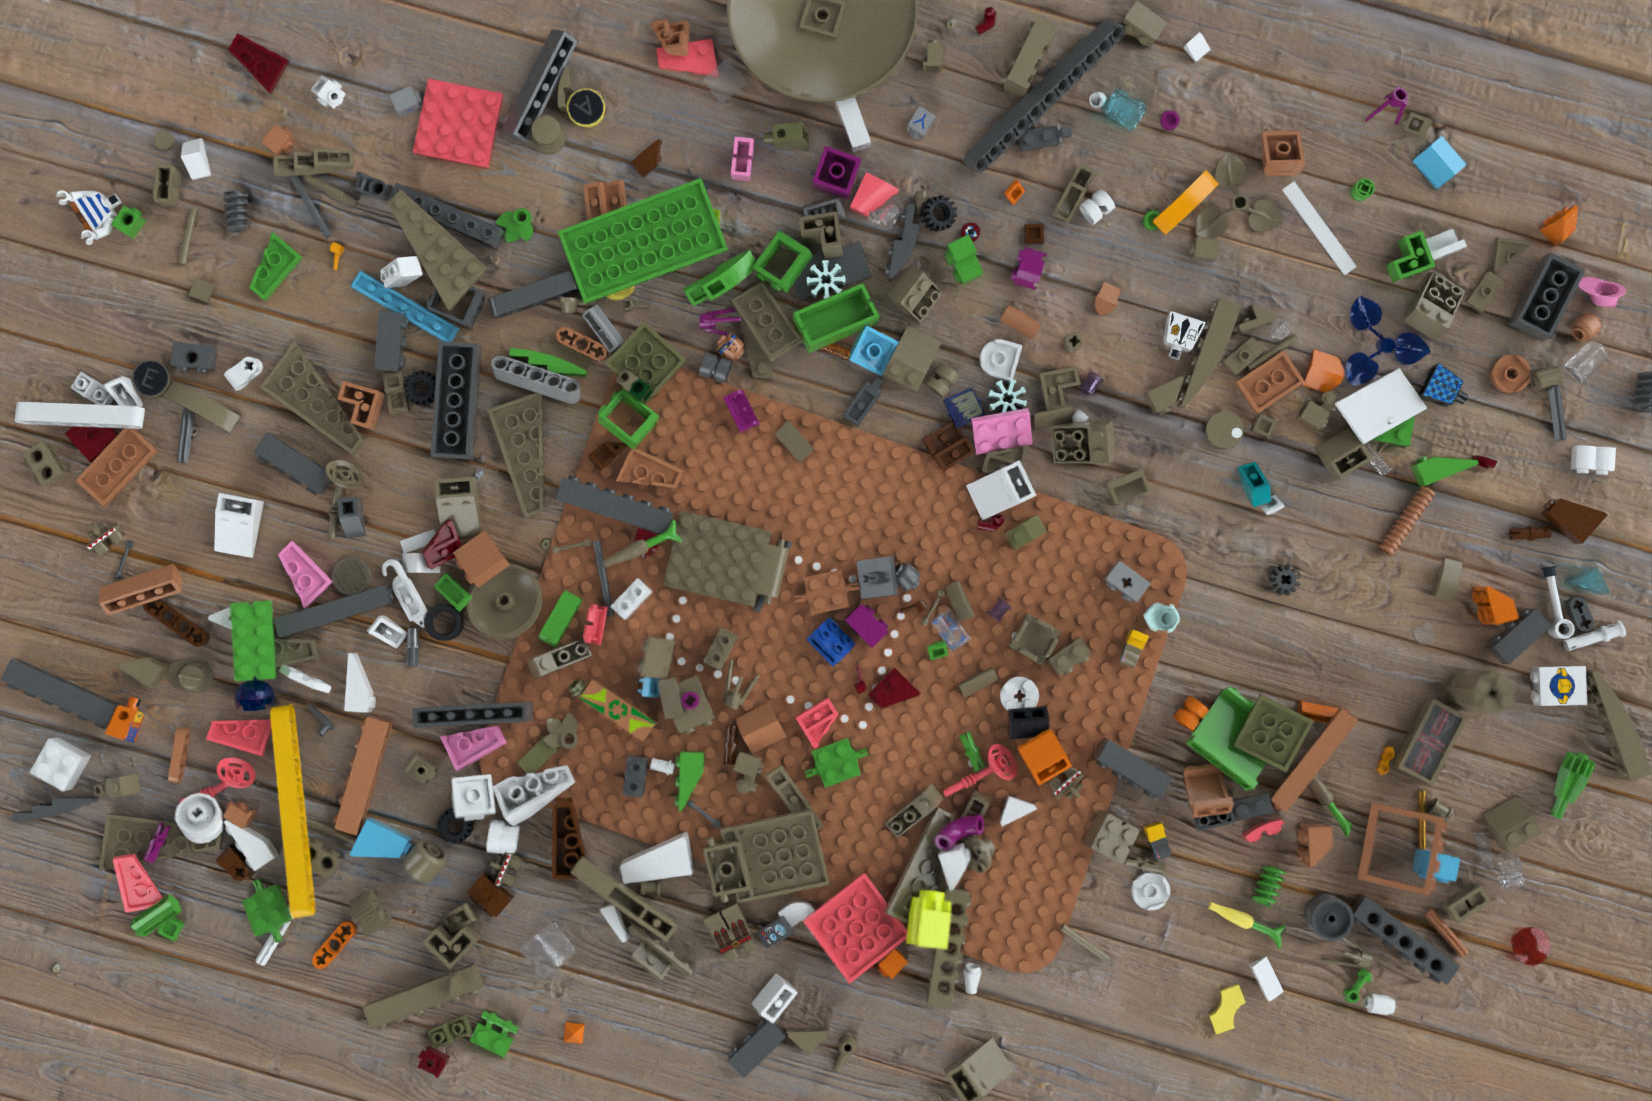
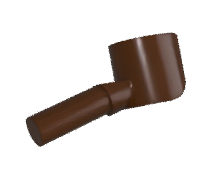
M919 600L911 606L899 610L902 614L916 608L920 613L928 606L923 600Z

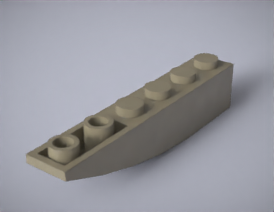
M1221 297L1216 302H1212L1209 312H1211L1210 319H1206L1203 328L1205 330L1204 336L1199 338L1196 346L1199 350L1197 355H1193L1190 366H1192L1191 372L1187 373L1184 379L1185 389L1184 391L1181 390L1177 399L1180 402L1179 408L1185 407L1212 374L1230 340L1242 305Z
M1587 669L1586 684L1592 691L1591 698L1598 708V718L1604 725V735L1610 742L1612 748L1610 752L1617 762L1619 776L1623 780L1633 781L1652 774L1640 736L1622 702L1596 670Z
M583 856L570 871L600 896L666 942L678 927L675 919Z

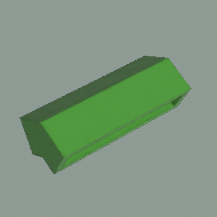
M168 894L133 918L130 927L135 930L136 936H147L182 912L178 900L171 894Z

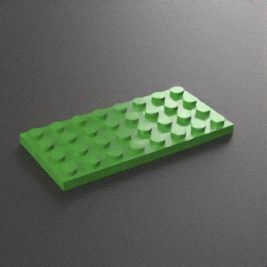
M702 178L558 231L585 304L728 251Z

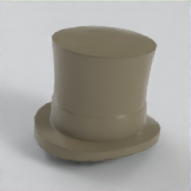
M548 115L540 116L533 122L530 139L535 149L540 153L548 155L560 151L566 142V131L563 125Z

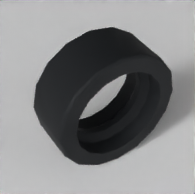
M451 605L435 606L428 612L425 618L427 633L438 641L452 640L463 629L464 620L462 614ZM443 611L451 613L456 621L454 629L448 634L437 632L433 626L435 616Z

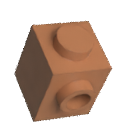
M275 124L261 142L276 155L284 156L285 153L292 150L296 141L291 137L293 133L285 126L280 128Z

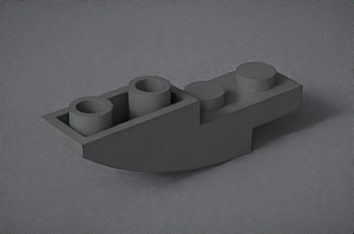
M908 203L907 209H903L901 220H905L904 228L900 227L898 238L902 239V241L894 240V245L889 247L888 256L892 257L891 264H887L885 275H889L888 281H893L899 275L913 252L920 224L913 223L915 204Z
M1267 792L1251 797L1246 796L1234 799L1231 813L1196 817L1193 819L1198 832L1232 824L1235 821L1273 813V808Z

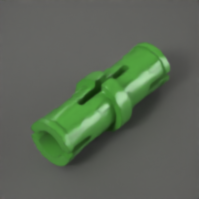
M968 731L961 734L959 738L966 750L965 755L971 761L974 772L980 770V768H985L986 766L979 754L980 749L976 747L971 732Z

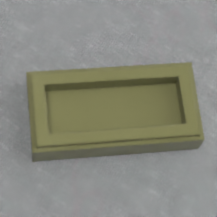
M546 735L517 762L527 774H534L559 750L558 748L549 747L544 742Z

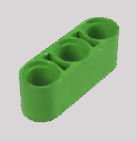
M565 590L541 630L538 639L556 648L583 599Z

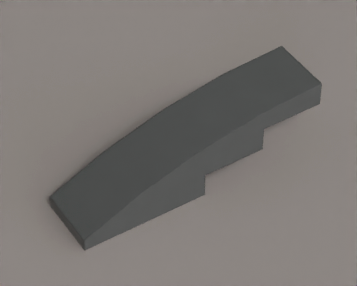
M98 797L52 798V804H37L32 806V811L13 813L12 821L35 820L61 815L98 801Z

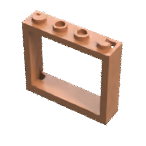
M1372 802L1357 879L1431 895V892H1435L1437 880H1434L1435 872L1439 873L1441 861H1438V854L1443 853L1444 842L1441 841L1442 833L1446 834L1448 823L1445 822V817ZM1380 811L1436 822L1425 887L1369 875Z

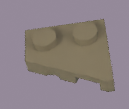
M1029 446L986 453L981 471L991 474L1019 460L1023 466Z

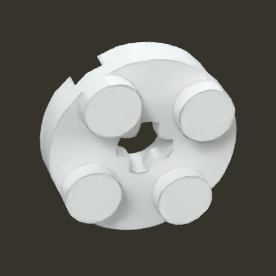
M1013 677L1001 688L1000 701L1007 711L1008 709L1036 707L1039 701V692L1033 681L1025 677ZM1021 690L1022 694H1025V697L1022 698V701H1018L1017 698H1014V695L1017 694V691Z

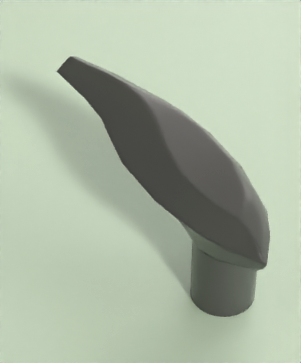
M307 703L317 720L322 724L317 733L323 737L328 730H334L330 720L311 703Z

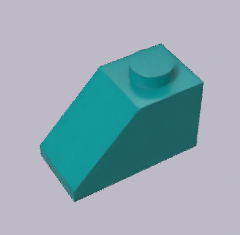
M1256 461L1239 466L1238 472L1245 495L1252 507L1271 502L1270 484Z

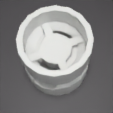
M1099 189L1091 196V200L1087 199L1079 205L1082 215L1092 225L1103 218V214L1107 215L1115 209L1113 200L1103 189Z

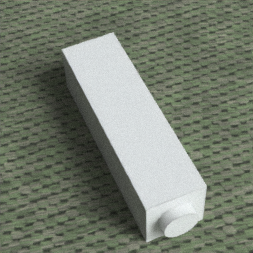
M855 97L834 102L852 153L870 147L871 141Z

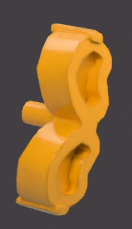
M1387 746L1383 748L1381 760L1378 761V766L1376 767L1378 774L1384 775L1390 770L1388 763L1395 757L1393 747Z

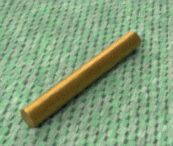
M1418 790V812L1426 813L1425 790ZM1418 819V848L1426 849V820Z

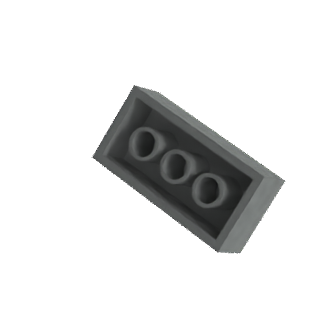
M1553 253L1542 257L1508 324L1542 342L1550 339L1586 270Z

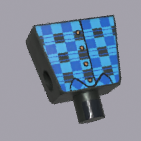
M1440 363L1432 366L1418 393L1422 400L1443 407L1451 406L1454 401L1463 405L1468 398V394L1460 391L1464 381Z

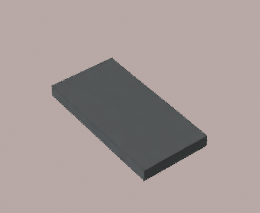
M857 241L842 246L843 257L825 259L823 253L813 255V258L794 282L799 301L813 297L811 290H814L818 285H810L808 287L807 277L817 278L814 274L810 273V268L813 265H816V268L821 273L824 272L823 260L829 261L828 272L834 269L835 264L841 267V272H838L835 277L845 275V285L835 284L838 288L872 278L861 242ZM793 262L788 263L789 268L791 267ZM823 278V283H822V284H825V283L830 284V283H829V279H830V278H828V279H824V278Z

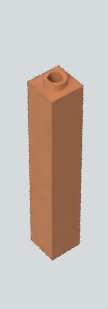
M1340 706L1270 795L1271 805L1279 811L1283 809L1287 812L1358 722L1354 715Z

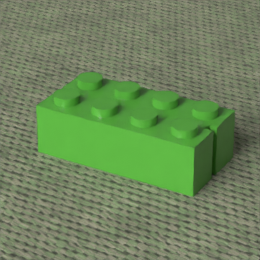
M862 283L793 312L792 321L799 335L802 334L803 344L809 354L862 331L865 325L872 327L878 324L880 316L873 302H870V296Z
M273 601L253 602V606H251L250 602L230 603L235 681L255 680V676H257V680L277 678Z

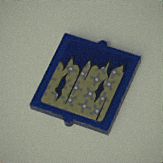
M973 387L943 400L949 412L948 416L952 418L956 429L971 423V418L986 416L980 403L981 400L978 399Z

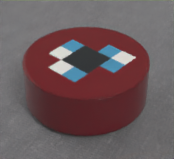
M972 222L966 223L962 227L961 237L969 234L972 242H975L980 236L979 226Z

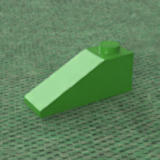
M1427 456L1415 460L1416 464L1412 465L1411 468L1420 487L1429 485L1479 463L1477 460L1440 457L1428 459Z

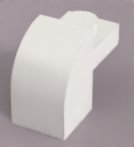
M794 900L779 909L778 914L780 917L784 915L788 923L793 927L814 911V907L806 901Z

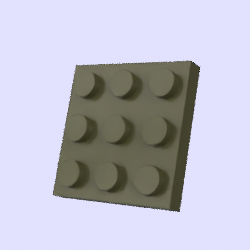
M643 322L605 364L618 376L625 368L649 384L655 390L646 401L649 403L687 360L647 323Z
M1260 694L1233 746L1287 772L1314 721Z

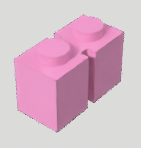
M735 137L734 158H732L731 167L732 180L751 182L755 147L753 138Z

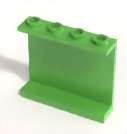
M1229 686L1220 692L1209 708V712L1200 721L1186 744L1243 789L1249 791L1258 784L1256 778L1266 765V762L1234 747L1233 743L1255 703L1245 699L1236 688Z

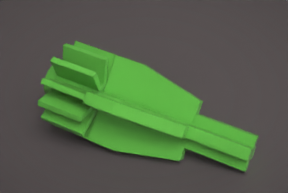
M1567 751L1557 775L1554 791L1557 799L1550 813L1553 817L1562 819L1568 803L1573 804L1585 788L1596 765L1594 761L1588 759L1589 756L1579 751L1576 754Z

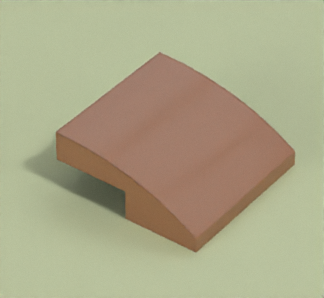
M623 180L583 185L587 220L627 206Z

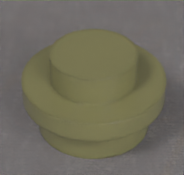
M579 678L574 680L568 687L570 695L572 697L582 695L586 689V682Z

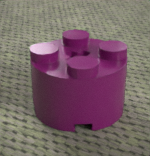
M1024 247V250L1020 249L1017 256V261L1020 263L1018 268L1013 269L1011 280L1014 281L1013 284L1036 290L1037 286L1034 283H1039L1045 263L1042 257H1046L1047 253Z

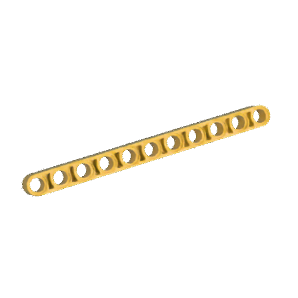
M289 704L272 707L270 709L290 913L293 918L314 915L316 908L296 715L293 705Z

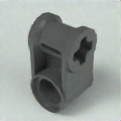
M357 172V180L354 187L351 188L353 192L381 201L387 200L390 197L391 189L386 183L365 173ZM383 186V191L377 194V189Z

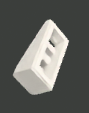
M611 903L600 908L601 913L622 943L626 942L629 936L620 910Z

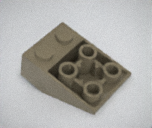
M1432 271L1409 308L1404 322L1437 341L1449 329L1465 290Z
M1091 420L1050 426L1054 463H1110L1116 457L1113 420Z
M477 478L434 479L440 527L446 520L450 519L453 522L458 537L477 536L480 534Z
M651 636L648 637V640H644L642 651L645 652L644 659H640L638 671H641L640 676L668 679L676 641Z
M991 1037L945 1068L944 1072L962 1101H978L1014 1069Z

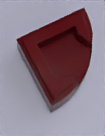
M1473 455L1471 459L1477 460L1479 463L1477 465L1485 469L1494 468L1497 464L1496 460L1479 455Z

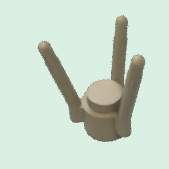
M731 659L729 661L723 698L725 699L724 705L738 709L739 705H743L745 698L760 676L758 674L755 676L742 697L741 693L738 692L743 680L742 676L739 677L735 690H731L729 693L733 660Z
M1344 937L1343 941L1358 950L1353 954L1343 952V955L1352 958L1353 962L1321 959L1323 963L1368 969L1372 964L1373 955L1367 953L1366 948Z

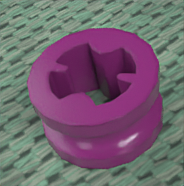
M687 692L682 696V705L685 708L694 709L698 706L699 696L695 692ZM688 695L696 698L693 706H689V703L686 704L685 702L688 699Z

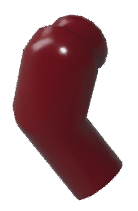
M993 7L985 9L984 21L975 26L979 35L995 26L997 14Z
M997 513L988 522L978 520L976 529L995 532L1004 524V516Z

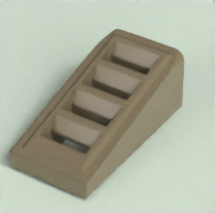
M974 790L960 818L968 816L967 813L981 815L983 818L991 798ZM971 805H972V806H974V807L980 809L981 811L978 812V811H976V810H974V809H972V808H970V807H971Z

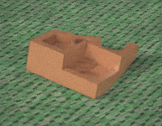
M667 19L650 22V26L667 53L677 56L688 55L690 25L687 20L671 24L668 23Z

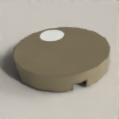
M1221 411L1213 414L1208 419L1205 435L1212 446L1228 449L1236 446L1241 441L1244 435V426L1238 415L1230 411Z

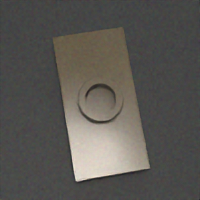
M1487 271L1465 303L1479 313H1482L1504 281L1492 272Z
M1252 336L1222 362L1236 376L1265 350Z

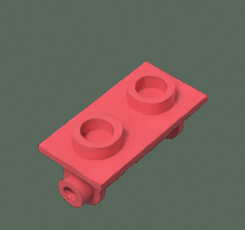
M591 604L590 608L588 607L586 621H590L591 625H585L582 636L584 638L583 642L601 645L608 607Z

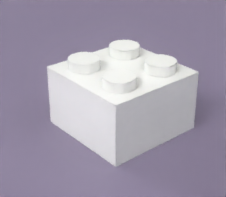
M59 737L49 738L29 773L61 791L71 790L91 755Z

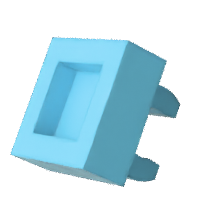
M644 677V679H639V682H643V688L638 689V692L642 693L644 697H659L660 691L657 681H661V678Z

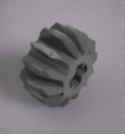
M1278 564V569L1276 567L1271 569L1274 574L1267 575L1269 578H1272V581H1268L1267 584L1274 585L1271 588L1272 592L1277 590V595L1281 596L1284 592L1285 596H1289L1290 591H1297L1294 585L1300 586L1301 583L1297 582L1296 579L1301 578V576L1294 575L1297 572L1296 568L1291 569L1290 564H1286L1285 567L1283 564ZM1286 576L1287 579L1285 581L1287 583H1282L1281 580L1283 579L1281 577Z

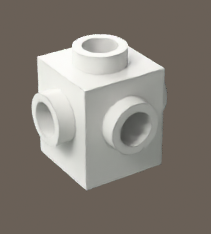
M321 76L311 88V91L318 96L317 101L324 107L329 105L333 109L343 102V97L346 95L341 90L342 86L334 79L330 81L324 76Z

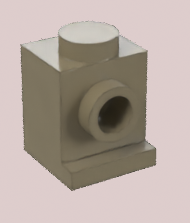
M936 40L927 41V47L923 49L922 71H941L943 43H938Z
M1410 112L1409 116H1404L1400 126L1404 127L1402 131L1425 138L1433 120ZM1413 121L1419 122L1418 128L1412 127Z
M417 754L404 771L425 784L433 781L437 775L435 771L438 767L421 754ZM420 767L424 768V774L419 772Z

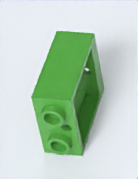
M779 230L752 268L756 271L755 276L761 281L765 282L767 280L775 290H783L787 293L813 258V255L808 248ZM783 245L797 254L798 257L780 280L764 269Z
M622 388L620 392L616 391L611 396V402L607 406L603 405L598 411V423L634 450L658 423L659 415ZM622 401L646 419L632 437L608 419V416Z

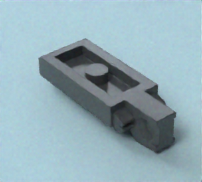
M1060 125L1026 130L1018 138L1021 152L1058 146V144L1063 143V139L1071 137L1072 130L1071 127L1061 129Z
M877 376L872 384L867 382L842 416L858 427L880 397L882 391L879 388L884 380Z

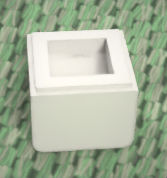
M1198 33L1183 48L1195 62L1210 51L1201 33Z

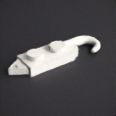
M394 559L385 561L382 566L383 576H387L386 570L388 566L394 567L398 576L393 580L392 589L409 621H413L422 628H425V618L428 610L414 584L407 577L402 565Z

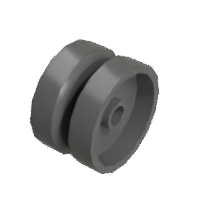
M1321 893L1311 898L1305 906L1304 919L1306 925L1319 937L1327 941H1337L1350 933L1354 924L1353 912L1347 903L1332 894Z

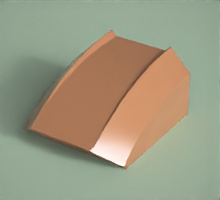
M1273 130L1261 132L1263 171L1267 176L1293 177L1302 172L1305 158L1300 131Z

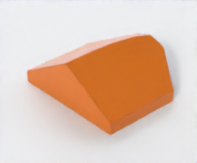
M1314 349L1304 377L1305 383L1302 386L1325 393L1330 392L1341 384L1345 371L1339 357Z

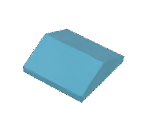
M1442 136L1412 161L1436 189L1440 188L1467 165Z
M865 325L854 341L849 360L883 376L899 342Z

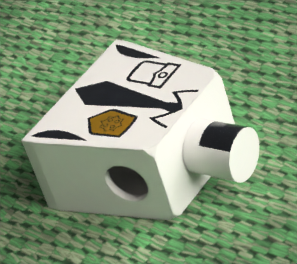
M1170 311L1166 317L1163 344L1171 347L1168 357L1179 360L1182 351L1190 352L1206 322Z

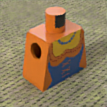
M130 696L126 707L118 705L105 734L135 743L144 717V713L137 711L141 700Z

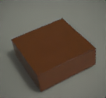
M1024 224V245L1044 244V224Z

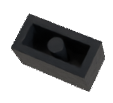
M1047 706L1008 709L1010 739L1034 738L1048 730L1049 715Z

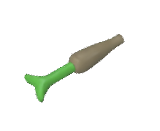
M673 519L671 525L664 533L647 541L642 539L635 541L610 558L603 560L605 567L607 568L613 564L639 557L647 553L650 547L667 539L682 543L681 538L676 534V521Z
M1315 775L1309 783L1314 795L1321 805L1328 807L1338 821L1344 835L1348 837L1353 825L1343 817L1333 802V794Z

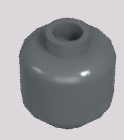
M899 563L895 567L897 586L900 589L909 591L918 587L920 584V573L909 563Z

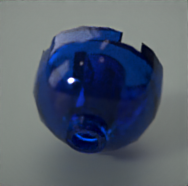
M255 677V680H248L242 683L235 692V707L239 709V706L243 707V711H260L266 709L265 705L271 704V707L275 705L273 688L269 683L257 680V677Z

